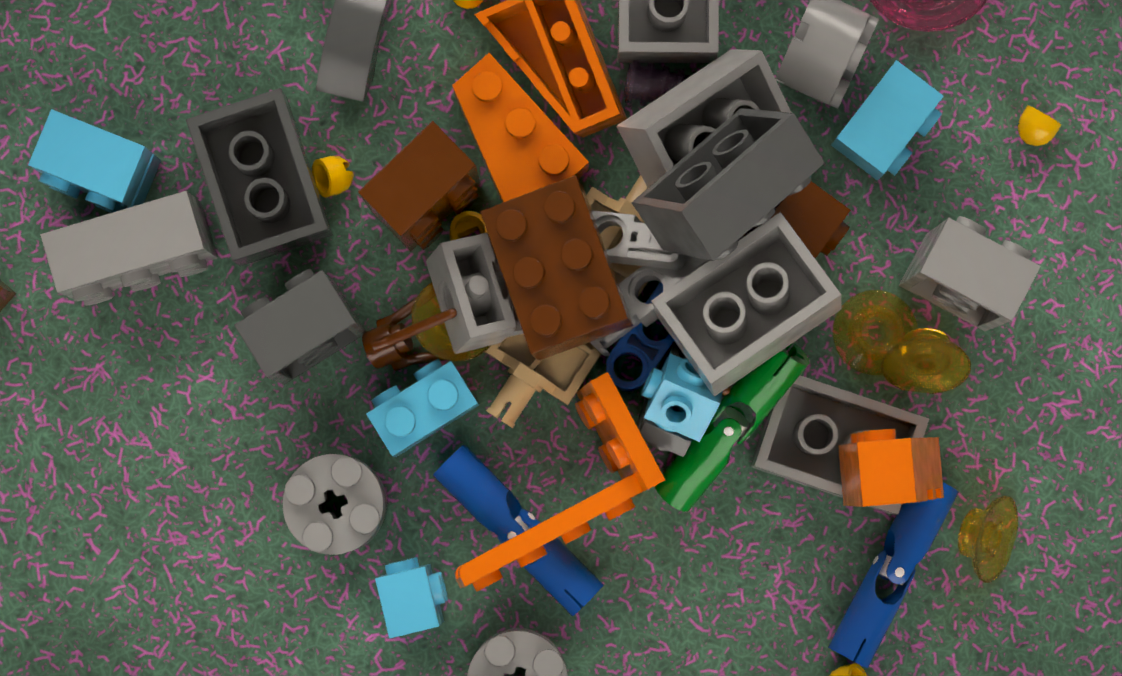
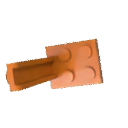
M608 372L591 380L577 391L576 394L580 401L575 403V406L584 425L588 429L593 427L596 429L603 443L598 449L606 467L611 473L618 471L622 480L459 566L455 571V579L460 589L472 583L476 592L503 578L499 568L514 560H517L521 568L548 554L543 546L544 544L559 536L562 537L565 544L581 537L592 530L587 521L604 512L609 521L636 507L631 499L632 497L665 481L662 472Z

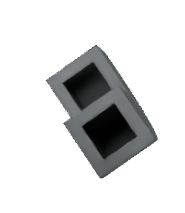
M335 0L323 46L316 91L364 102L374 78L381 29L391 8L392 0Z

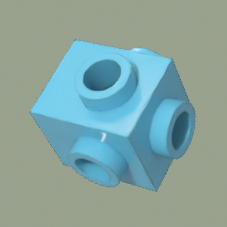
M670 353L662 370L653 367L646 380L641 394L649 398L644 418L654 422L665 431L677 432L700 442L721 403L722 392L714 397L689 360Z

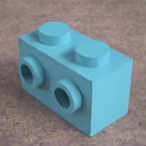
M896 60L831 146L877 181L886 171L895 176L913 153L905 146L914 134L918 132L925 137L942 115L935 107L944 96Z
M437 359L413 374L418 381L402 392L395 385L371 400L375 408L366 413L393 457L399 456L479 406L452 361L442 365L440 360Z
M417 557L385 565L386 575L375 578L389 639L439 627L444 622L440 604L448 601L442 572L432 573L431 564L419 566Z

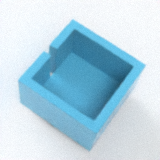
M51 109L28 165L42 173L39 182L50 186L49 188L75 199L78 198L80 191L87 193L86 201L95 204L96 207L113 213L144 203L161 160L143 145Z

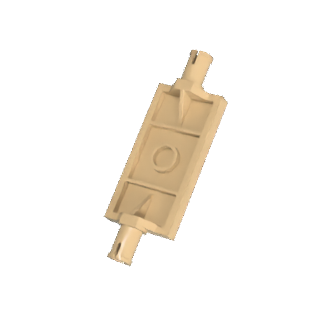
M641 175L625 199L619 198L618 201L614 200L594 187H591L586 195L591 210L636 215L642 223H645L631 203L648 189ZM609 226L601 232L600 235L606 249H612L621 242L623 238L621 227ZM611 263L618 284L642 267ZM648 282L644 283L641 286L638 292V297ZM524 334L507 337L499 344L488 346L485 353L509 368L507 372L511 375L486 412L498 419L507 403L511 402V406L501 421L513 428L515 426L514 423L535 391L541 393L544 390L568 406L601 354L591 342L539 361L531 355Z

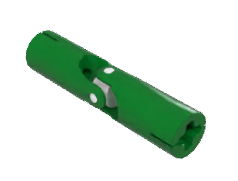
M790 344L733 385L730 393L721 400L701 441L698 442L692 439L684 457L677 455L663 472L665 481L655 485L657 493L663 500L683 512H688L729 463L730 451L735 442L737 441L736 444L739 445L753 434L810 364L809 358L800 347L794 344L786 352L792 345ZM735 402H742L753 409L756 417L749 424L744 412L740 408L727 406Z

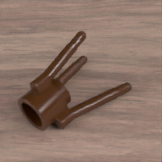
M433 286L393 314L377 320L376 328L363 333L362 342L365 353L375 368L380 369L391 364L393 369L398 371L410 365L431 363L437 359L445 361L467 355V351L454 354L453 349L409 355L407 353L413 350L411 337L457 316L456 309L450 308L408 327L403 323H399L437 297Z

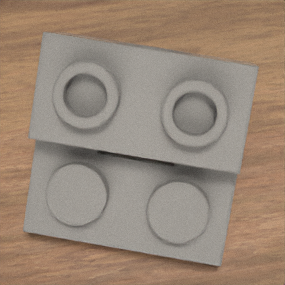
M488 233L440 243L428 257L426 264L441 312L450 308H454L457 311L455 318L445 322L454 354L499 344L507 337L524 334Z

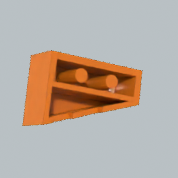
M506 0L474 14L573 133L584 138L627 119L580 0Z
M490 53L485 55L452 85L455 97L502 203L574 175L579 179L589 170V161Z
M882 429L850 434L851 443L838 445L844 506L866 507L915 503L944 498L939 437L896 439L895 429Z

